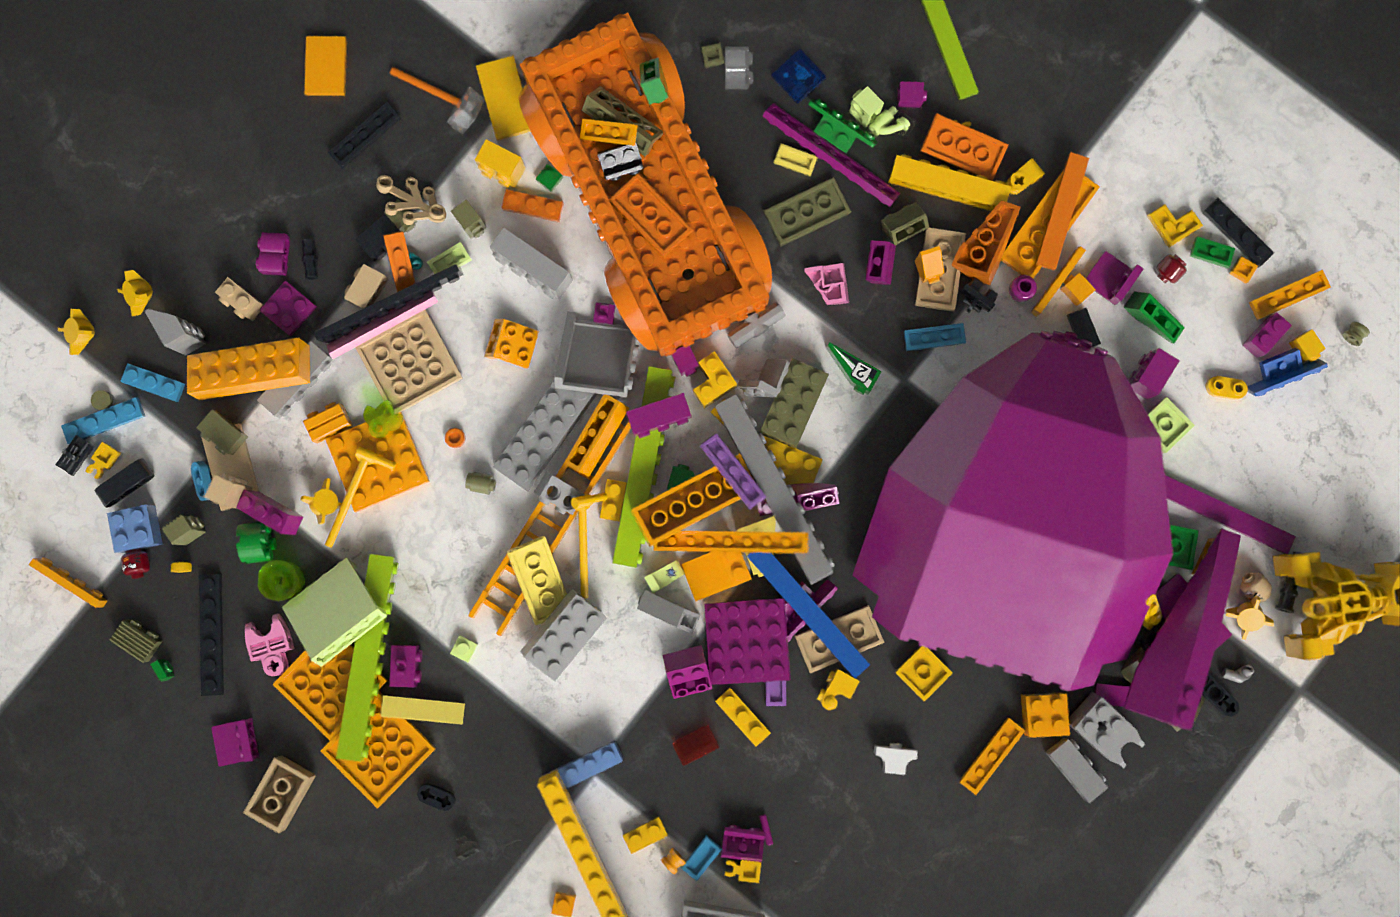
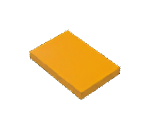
M306 36V95L345 96L346 37Z

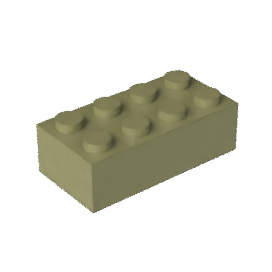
M792 358L788 373L781 384V390L777 397L774 398L759 433L797 448L829 374Z

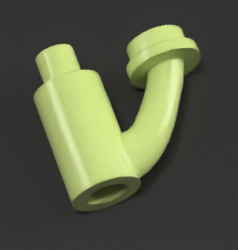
M892 106L889 110L885 109L868 128L874 135L878 136L879 134L886 135L900 130L907 131L910 123L906 118L901 117L896 120L897 124L888 126L894 120V115L898 112Z

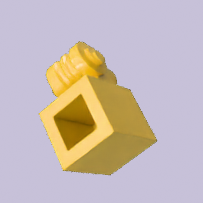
M836 668L835 672L831 671L826 680L829 682L827 688L821 689L817 700L821 702L825 709L833 710L837 707L835 696L842 694L851 699L860 681Z

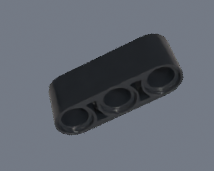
M141 458L99 485L94 492L105 508H108L149 482L155 475L146 461Z

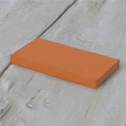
M936 114L920 151L972 174L985 176L988 178L987 180L993 181L1009 144L940 114Z
M639 173L635 174L609 198L610 203L663 258L693 232V229Z

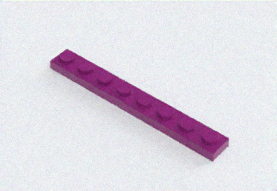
M774 103L764 112L762 117L767 119L770 124L777 126L787 136L798 141L801 146L815 153L818 158L823 159L833 169L843 173L850 181L860 185L866 192L878 198L881 203L890 207L900 195L897 190Z

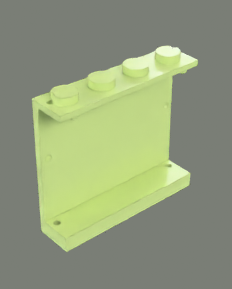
M347 557L282 606L308 656L321 667L387 617L384 610L375 604L355 570L357 565Z

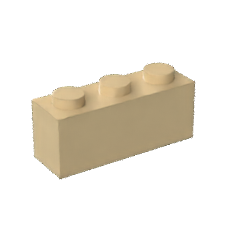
M223 474V476L215 475L204 497L221 506L236 508L243 490H252V487L247 485L248 481L240 477Z

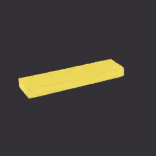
M383 696L381 717L463 725L465 704Z

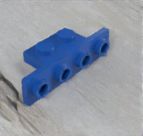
M1293 348L1259 362L1263 380L1247 386V392L1254 396H1263L1268 391L1283 388L1286 384L1300 381L1303 377L1310 374H1317L1322 369L1327 368L1328 364L1320 359L1302 363L1300 350Z

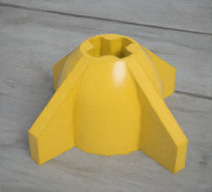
M134 270L124 271L126 281H124L122 288L117 290L124 295L127 304L131 308L132 316L141 315L153 294L152 287Z
M71 309L70 318L66 320L64 328H58V331L64 332L65 340L70 343L69 355H79L95 335L94 326L80 309Z
M330 478L324 479L319 491L314 492L310 497L301 496L300 499L309 504L311 511L317 517L318 524L321 525L325 523L326 515L333 513L336 509H340L342 503L338 502L336 494L329 490Z
M1255 596L1250 602L1242 603L1239 607L1225 610L1226 616L1237 619L1238 625L1242 628L1241 637L1246 640L1249 631L1259 630L1263 625L1274 626L1273 619L1266 616L1259 606V596Z

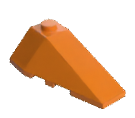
M1001 200L979 228H976L969 239L962 243L951 265L969 278H977L982 283L991 285L1014 227L1020 206Z

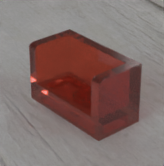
M709 724L672 743L683 766L720 748Z

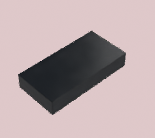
M1087 308L1066 315L1072 331L1077 334L1078 339L1088 340L1093 343L1092 346L1094 347L1101 344Z

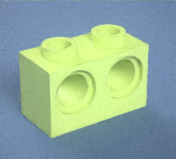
M868 86L863 91L859 89L853 95L849 111L865 129L880 115L884 104Z

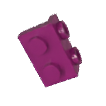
M735 825L725 827L721 857L762 862L765 832H761L758 828L745 830Z

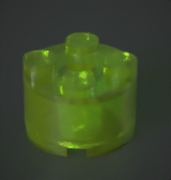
M276 560L266 563L260 569L257 584L260 593L267 599L286 601L294 598L301 592L305 584V578L302 570L295 563ZM279 577H283L282 584H279L281 581Z

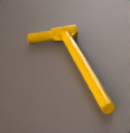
M361 446L358 447L355 456L360 462L330 530L325 546L333 547L367 465L377 463L394 470L397 463L378 456V453Z
M605 492L594 495L587 494L571 499V505L578 511L580 595L585 599L589 597L586 509H589L590 505L595 502L606 500L607 494Z

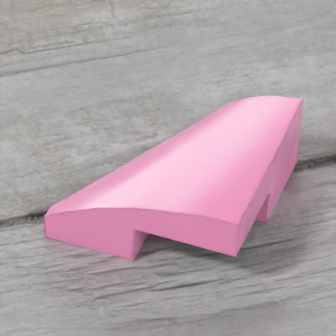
M843 263L804 268L805 273L810 277L827 305L849 303L845 266Z

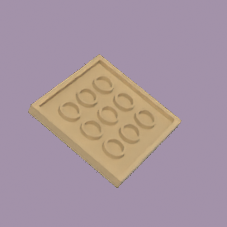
M425 309L355 347L391 415L402 412L463 379Z

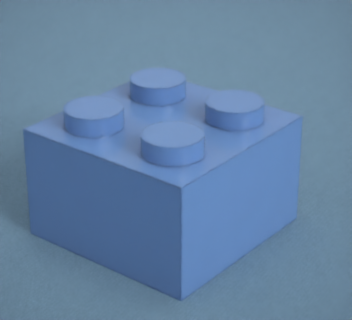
M145 504L107 513L114 553H125V551L131 549H144L163 544L155 505Z

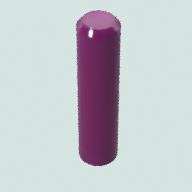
M762 814L759 818L763 832H765L766 845L770 846L773 845V839L765 814Z

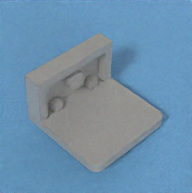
M767 359L758 380L740 379L737 387L743 390V394L750 397H777L781 390L783 379L788 373L790 361L787 359Z

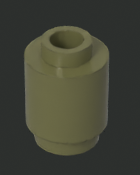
M479 472L468 473L465 488L470 489L472 492L487 495L491 491L494 492L496 480H494L493 475Z

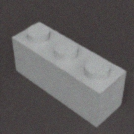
M1063 737L1045 753L1083 800L1091 803L1108 788L1104 783L1106 779L1099 771L1095 772L1091 767L1093 763L1086 755L1082 756L1078 751L1080 747L1073 739L1069 740Z

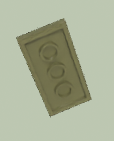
M833 177L763 210V213L781 247L850 214L851 210Z

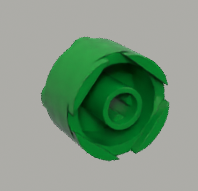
M261 522L238 525L236 536H240V543H236L241 562L250 564L273 560V550H276L277 543L276 539L272 538V528Z

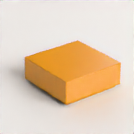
M1240 256L1229 274L1246 284L1250 281L1258 265Z

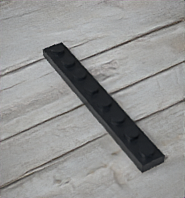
M455 264L314 332V336L320 342L330 343L340 334H349L353 331V328L371 323V319L375 317L381 318L388 315V311L394 308H403L407 305L406 302L410 300H419L429 291H438L442 288V285L458 281L460 276L464 275L461 267Z

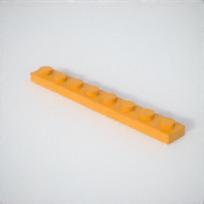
M679 531L656 543L653 546V551L808 553V532Z

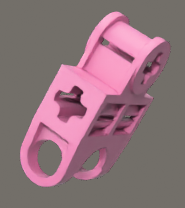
M278 613L272 615L273 624H271V631L265 636L257 630L253 622L245 625V642L250 660H261L263 670L269 676H280L289 668L286 651L295 649L290 630L283 617ZM279 663V666L274 669L273 665Z

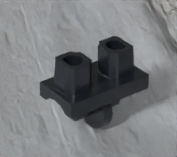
M974 278L969 284L966 283L960 293L966 296L963 301L969 306L966 311L970 313L974 309L979 313L983 308L989 313L996 305L994 302L998 293L989 289L985 295H982L978 290L983 283L977 278Z
M75 435L68 447L63 449V454L55 465L66 471L69 475L74 476L95 446L80 436Z

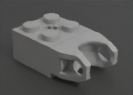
M1091 692L1069 717V726L1102 756L1109 761L1117 763L1122 768L1126 766L1121 757L1123 745L1128 742H1134L1141 747L1145 745L1137 730L1110 704L1094 692Z

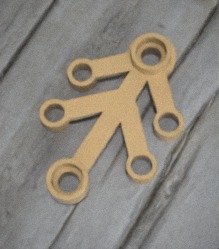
M387 175L378 177L376 187L379 192L383 194L391 193L405 201L399 203L388 202L385 207V212L388 215H395L397 211L420 209L423 211L416 213L405 212L402 220L406 225H412L415 220L429 219L432 222L440 223L446 219L445 208L437 204L434 196L435 190L432 187H425L423 189L422 196L425 200H428L429 205H427L421 199L417 187L418 181L415 178L410 177L406 180L405 187L411 192V195L393 186L391 177Z

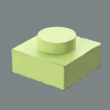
M459 635L450 654L470 662L478 644Z

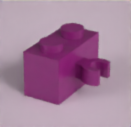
M420 645L391 646L390 687H416L418 682H421L422 672L419 670V662H422V650H419Z

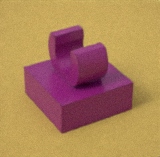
M596 302L593 322L613 324L616 306Z

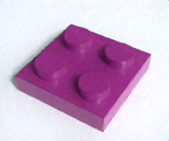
M284 281L259 311L285 333L292 336L316 309V306L287 281Z

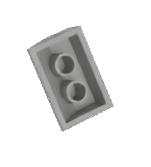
M150 309L145 310L164 346L181 354L188 355L206 344L204 340L205 334L199 326L196 327L193 323L190 324L185 319L183 320L174 315Z

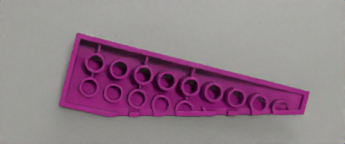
M1225 529L1219 530L1207 550L1208 553L1199 563L1194 576L1188 581L1186 589L1181 593L1171 609L1163 627L1158 631L1152 645L1145 652L1143 660L1137 665L1125 701V709L1181 729L1191 730L1224 617L1241 535Z

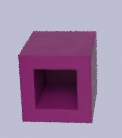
M900 82L898 86L897 107L921 108L923 102L927 99V89H924V82Z
M690 346L676 349V352L671 356L680 375L689 377L695 374L699 364Z

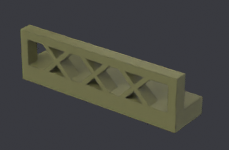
M601 86L587 95L581 111L592 119L638 125L636 143L639 153L642 155H648L653 143L663 135L661 129ZM600 94V95H601L602 97H604L606 100L600 99V98L598 97V95ZM613 107L619 108L622 111H617ZM629 119H634V120H636L638 123H633V122H632L631 120H629ZM645 130L651 131L654 135L651 136Z

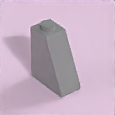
M646 590L638 601L637 609L690 633H693L700 617L699 614Z

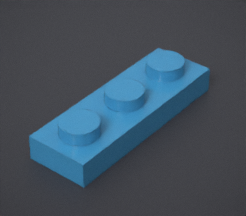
M964 323L904 331L906 351L966 343Z
M128 363L120 381L179 402L185 387L184 383Z

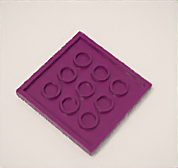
M784 598L704 604L711 685L791 680Z

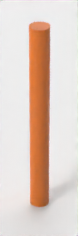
M392 67L390 74L458 107H461L463 100L395 67Z

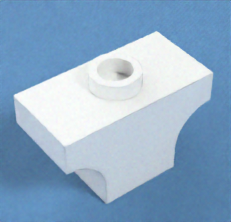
M890 743V746L874 745V754L882 758V770L884 773L905 775L908 762L917 759V750L902 748V744Z

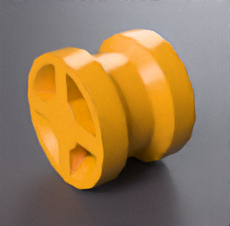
M674 848L669 850L667 856L661 858V862L673 874H676L678 868L686 863V860Z

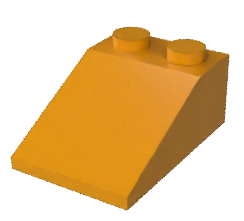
M710 552L681 564L695 602L752 579L741 552Z

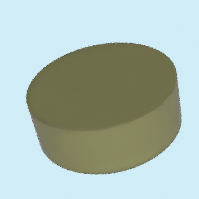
M99 390L91 396V404L95 409L103 410L112 406L113 397L109 392Z

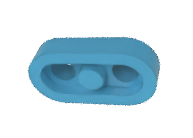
M204 461L193 462L191 465V475L197 496L201 501L209 500L204 496L211 484L210 468Z

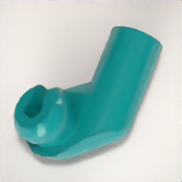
M409 252L412 268L419 270L423 266L422 259L413 252Z

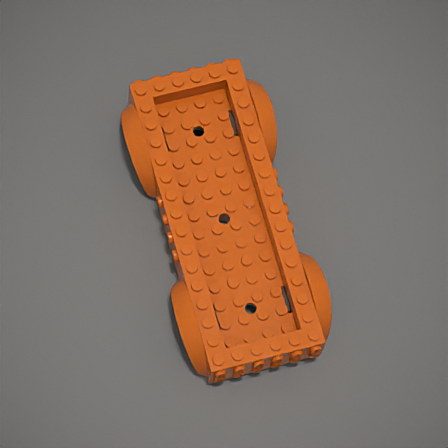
M626 13L624 15H616L613 20L607 23H599L588 32L582 31L571 40H563L552 49L546 48L535 57L525 58L520 63L527 83L519 93V104L523 116L548 160L563 176L571 177L574 187L579 189L581 193L579 197L583 205H587L590 211L588 215L592 223H595L598 228V236L601 242H605L612 256L604 268V275L610 294L620 315L637 340L646 349L658 351L661 357L674 354L678 348H686L700 338L705 339L711 336L712 332L726 329L731 323L735 321L740 322L749 317L748 315L754 312L759 313L766 309L772 286V269L766 246L755 224L742 209L723 204L716 190V187H718L713 175L709 176L707 172L709 169L705 158H700L698 154L700 151L699 146L695 140H691L689 136L691 130L688 124H683L682 122L685 112L683 88L675 63L662 41L652 33L638 32L629 13ZM659 58L667 83L669 98L661 103L649 105L640 84V64ZM599 86L663 131V135L653 143L648 155L644 156L640 153L644 168L640 169L639 174L693 229V232L665 258L655 250L609 201V198L634 175H629L628 173L621 175V178L615 181L605 180L597 152L622 144L580 139L582 119L594 120L581 110L587 95ZM613 107L617 111H622L619 108ZM629 119V120H631L633 123H638V122H637L636 120H634V119ZM645 130L651 136L654 135L651 131ZM685 270H692L694 277L686 280L683 278L682 273Z

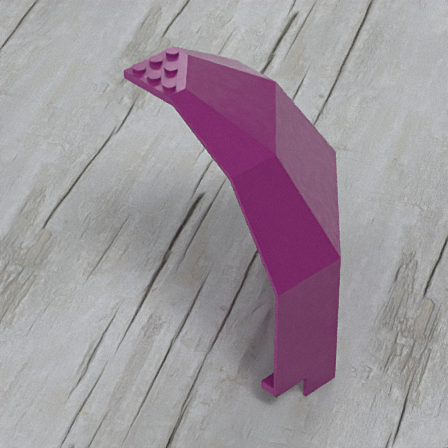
M1042 330L1041 333H1030L962 377L889 468L852 575L879 596L872 614L874 620L901 640L908 641L910 638L919 641L920 646L934 650L940 647L946 649L947 654L964 659L966 655L976 658V663L993 667V664L1004 667L1003 671L1018 676L1025 673L1031 675L1032 680L1048 685L1051 681L1060 684V688L1067 691L1093 686L1103 664L1122 661L1128 658L1150 605H1146V601L1150 595L1156 594L1173 552L1161 436L1115 357L1107 354L1108 351L1106 349L1092 346L1093 343L1088 340L1078 339L1077 334L1066 331L1061 333L1053 331V333Z

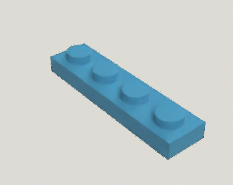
M135 397L61 425L67 444H70L75 435L85 440L143 418L145 414L139 398Z

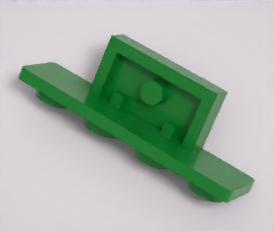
M817 98L810 100L808 105L824 115L814 132L843 152L847 153L856 138H859L871 147L878 143L872 133L862 131L856 122L852 120L847 121L843 118L841 112L835 109L832 111L826 107L827 104L823 100Z

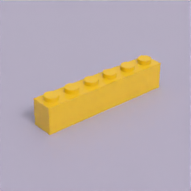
M905 154L896 156L888 182L990 211L1001 200L1007 202L1011 186H1008L1006 182L999 180L995 182L990 181L982 175H968L969 173L964 170H950L945 165H932L927 160L917 161Z

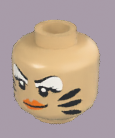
M1248 573L1242 578L1243 581L1240 589L1250 601L1255 596H1259L1260 603L1269 599L1272 585L1263 574Z

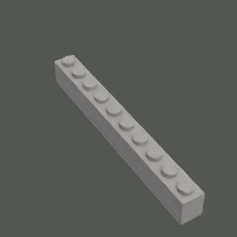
M734 395L715 405L717 413L754 481L766 495L765 501L782 532H808V553L794 554L810 584L812 585L831 575L834 564L829 555L825 557L822 552L824 546L820 538L815 539L812 533L815 530L810 520L805 521L802 515L805 513L800 502L796 503L793 496H795V493L790 485L786 486L783 480L786 477L780 467L776 468L774 454L771 450L767 451L764 444L767 442L763 434H758L754 428L757 424L752 415L748 417L745 411L748 408L743 398L739 400L737 395Z

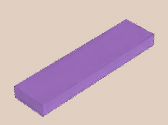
M717 433L700 444L701 449L749 510L766 498L760 487Z

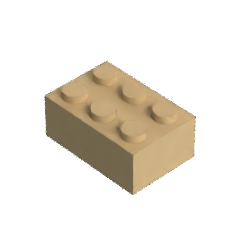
M282 755L274 758L246 807L244 814L278 833L284 831L316 774Z

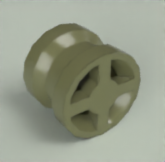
M1354 321L1350 324V329L1345 331L1342 336L1351 345L1360 346L1363 342L1362 339L1367 337L1370 331L1363 324Z

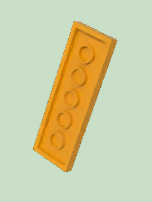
M1064 170L1003 253L1001 261L1020 275H1028L1034 279L1042 268L1035 264ZM1085 175L1068 230L1100 188L1099 185Z

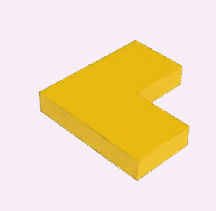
M1166 204L1147 215L1168 248L1203 226L1193 210L1176 220Z

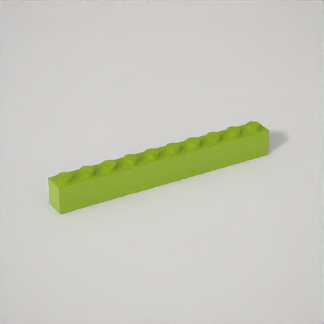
M648 367L641 407L672 397L669 395V390L674 388L676 376H672V370ZM658 429L651 431V435L639 438V436H636L613 564L637 568L638 564H642L644 553L640 552L641 544L645 545L646 540L631 510L654 498V493H651L652 485L656 486L658 474L655 473V467L660 466L661 454H658L659 446H663L665 435L662 432H658Z
M370 554L365 587L375 604L383 609L386 615H390L392 611L390 596L391 594L394 595L396 583L393 582L394 574L397 575L399 563L396 562L394 557ZM387 617L355 640L336 759L362 762L364 758L368 757L369 745H367V738L371 737L373 730L370 720L376 711V704H373L374 695L377 696L379 692L377 676L382 673L383 663H380L381 655L385 654L386 643H383L384 634L387 635L389 630V623L386 622Z

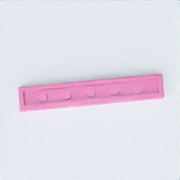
M429 291L425 293L424 297L419 300H410L406 302L407 305L403 308H394L388 311V315L381 318L377 317L371 320V323L360 326L351 333L343 335L327 344L332 359L434 305L438 302L434 292Z

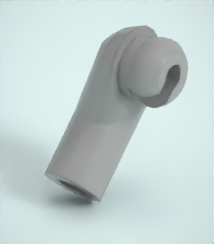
M1251 665L1242 666L1236 671L1224 668L1222 677L1242 683L1252 677L1254 668Z

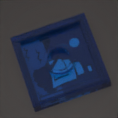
M801 49L771 74V77L797 104L826 79V75Z

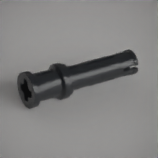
M1293 551L1292 554H1299L1301 552ZM1286 576L1284 587L1279 591L1281 595L1275 609L1286 613H1294L1293 605L1295 598L1299 595L1294 577Z

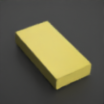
M781 143L774 163L811 176L817 156Z

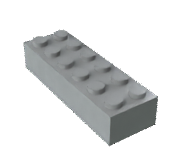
M554 381L493 468L526 491H529L597 394L555 388Z

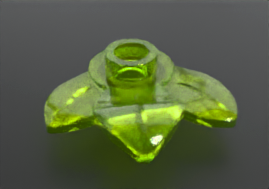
M389 400L380 403L376 409L367 405L363 413L364 420L369 425V433L375 438H383L389 431L397 430L404 419L402 414H394L393 405ZM378 425H382V431L380 432L376 431Z

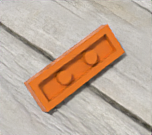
M506 189L501 208L505 211L560 222L564 203Z
M399 231L383 235L396 291L399 292L416 284L404 233Z

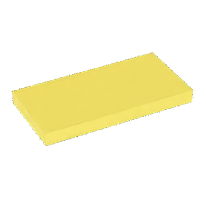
M543 535L506 551L535 625L545 622L567 595L549 545Z

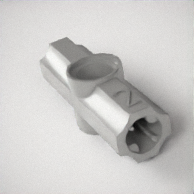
M776 301L763 311L749 316L744 320V323L727 333V336L735 348H738L753 337L757 338L762 335L770 326L786 316L784 310Z

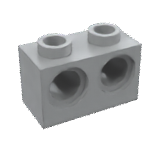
M548 472L544 474L534 493L539 495V501L546 505H549L551 502L556 505L554 509L563 515L566 512L573 515L576 509L572 507L571 499L585 495ZM553 486V492L547 495V489ZM569 496V501L563 504L564 498Z

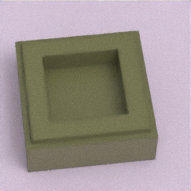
M720 43L701 47L705 68L724 64Z

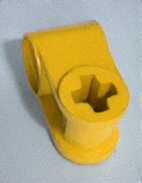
M1033 158L1013 173L1006 182L1008 186H1011L1010 193H1020L1026 187L1035 183L1045 173Z

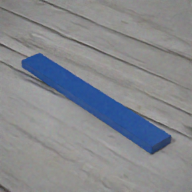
M751 552L747 555L748 559L854 678L870 666L772 553Z

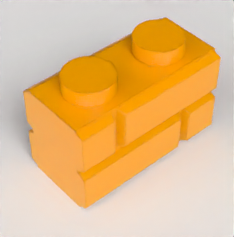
M332 402L325 406L326 410L320 413L315 411L307 415L308 419L304 420L303 423L314 443L318 444L326 438L353 426L342 404Z

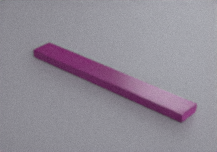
M1165 475L1168 500L1283 554H1289L1296 536Z

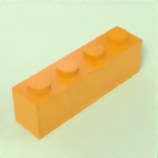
M604 394L564 463L590 477L629 407Z

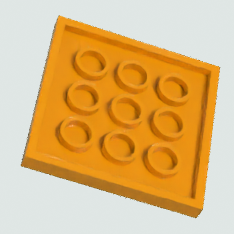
M390 412L325 439L346 492L360 462L355 456L359 446L397 463L394 470L377 463L367 465L351 502L354 512H359L430 482L402 412L391 415Z
M351 644L322 667L313 662L305 650L272 684L329 740L341 730L354 647ZM382 674L377 676L380 690L388 682Z
M378 692L377 696L374 695L373 704H376V711L370 720L373 730L371 737L367 738L369 754L367 758H364V761L336 759L340 731L321 750L376 808H379L436 749L408 719L381 717L384 696L381 692Z

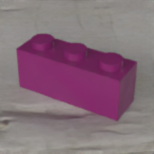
M684 393L626 412L634 437L639 436V438L651 435V431L657 429L658 432L670 429L669 425L677 423V426L689 422L688 419L692 418Z
M244 489L236 506L237 509L280 534L296 535L303 516L259 491Z

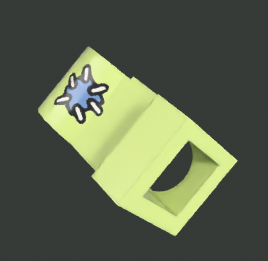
M678 560L644 578L652 592L655 593L685 575Z

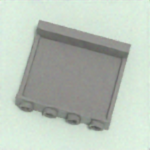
M568 311L554 376L555 388L627 397L628 390H632L633 378L630 377L631 373H635L636 361H633L634 356L638 357L639 345H636L637 338L628 326L576 320V313Z

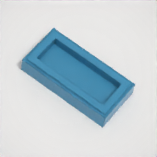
M706 835L688 857L686 863L681 866V869L697 881L722 850V847Z

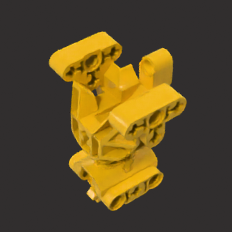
M1320 552L1272 556L1275 576L1294 577L1295 585L1312 591L1314 598L1304 601L1302 605L1303 613L1308 616L1301 622L1302 634L1283 636L1287 657L1302 660L1323 659V656L1335 654L1333 644H1339L1350 635L1362 632L1365 621L1369 622L1378 617L1382 618V624L1400 626V562L1374 563L1375 573L1356 575L1351 569L1322 562ZM1358 578L1360 580H1365V583L1363 584L1361 581L1358 580ZM1395 590H1396V596H1398V602H1397V603H1396V601H1395V595H1394Z

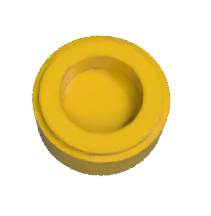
M174 562L171 564V572L184 573L192 571V564L190 562Z

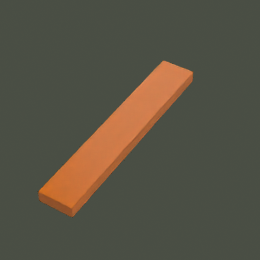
M1072 152L1068 155L1035 265L1056 270L1088 165V157Z

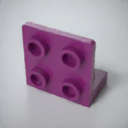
M1105 251L1086 277V280L1096 289V293L1116 305L1123 300L1144 268L1138 264L1130 268Z
M252 718L211 728L218 766L221 767L243 761L248 762L260 758Z

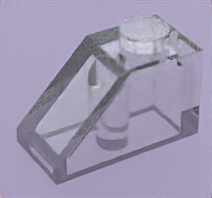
M469 87L452 110L447 123L463 134L476 120L485 99Z

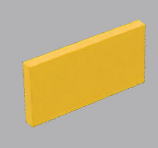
M514 56L477 65V72L496 140L531 132L519 104V93L523 87Z

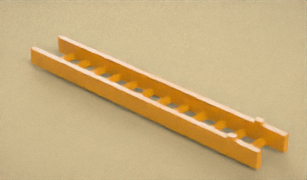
M630 422L626 426L620 423L618 428L622 430V433L615 443L609 442L608 445L612 449L605 460L599 459L598 463L602 465L594 477L591 475L588 477L563 463L555 477L561 480L568 468L591 481L583 493L585 495L591 494L631 431ZM553 486L547 489V495L553 492ZM540 501L510 549L520 546L526 535L533 540L539 538L529 531L536 519H539L559 532L552 545L548 543L553 555L577 517L578 511L575 510L573 515L569 514L570 516L563 527H560L540 514L546 505ZM507 554L468 615L471 618H475L482 605L485 604L506 617L496 632L499 636L503 635L525 600L522 592L519 596L497 582L504 570L515 575L513 568L508 565L510 560ZM494 586L516 600L509 613L487 599Z

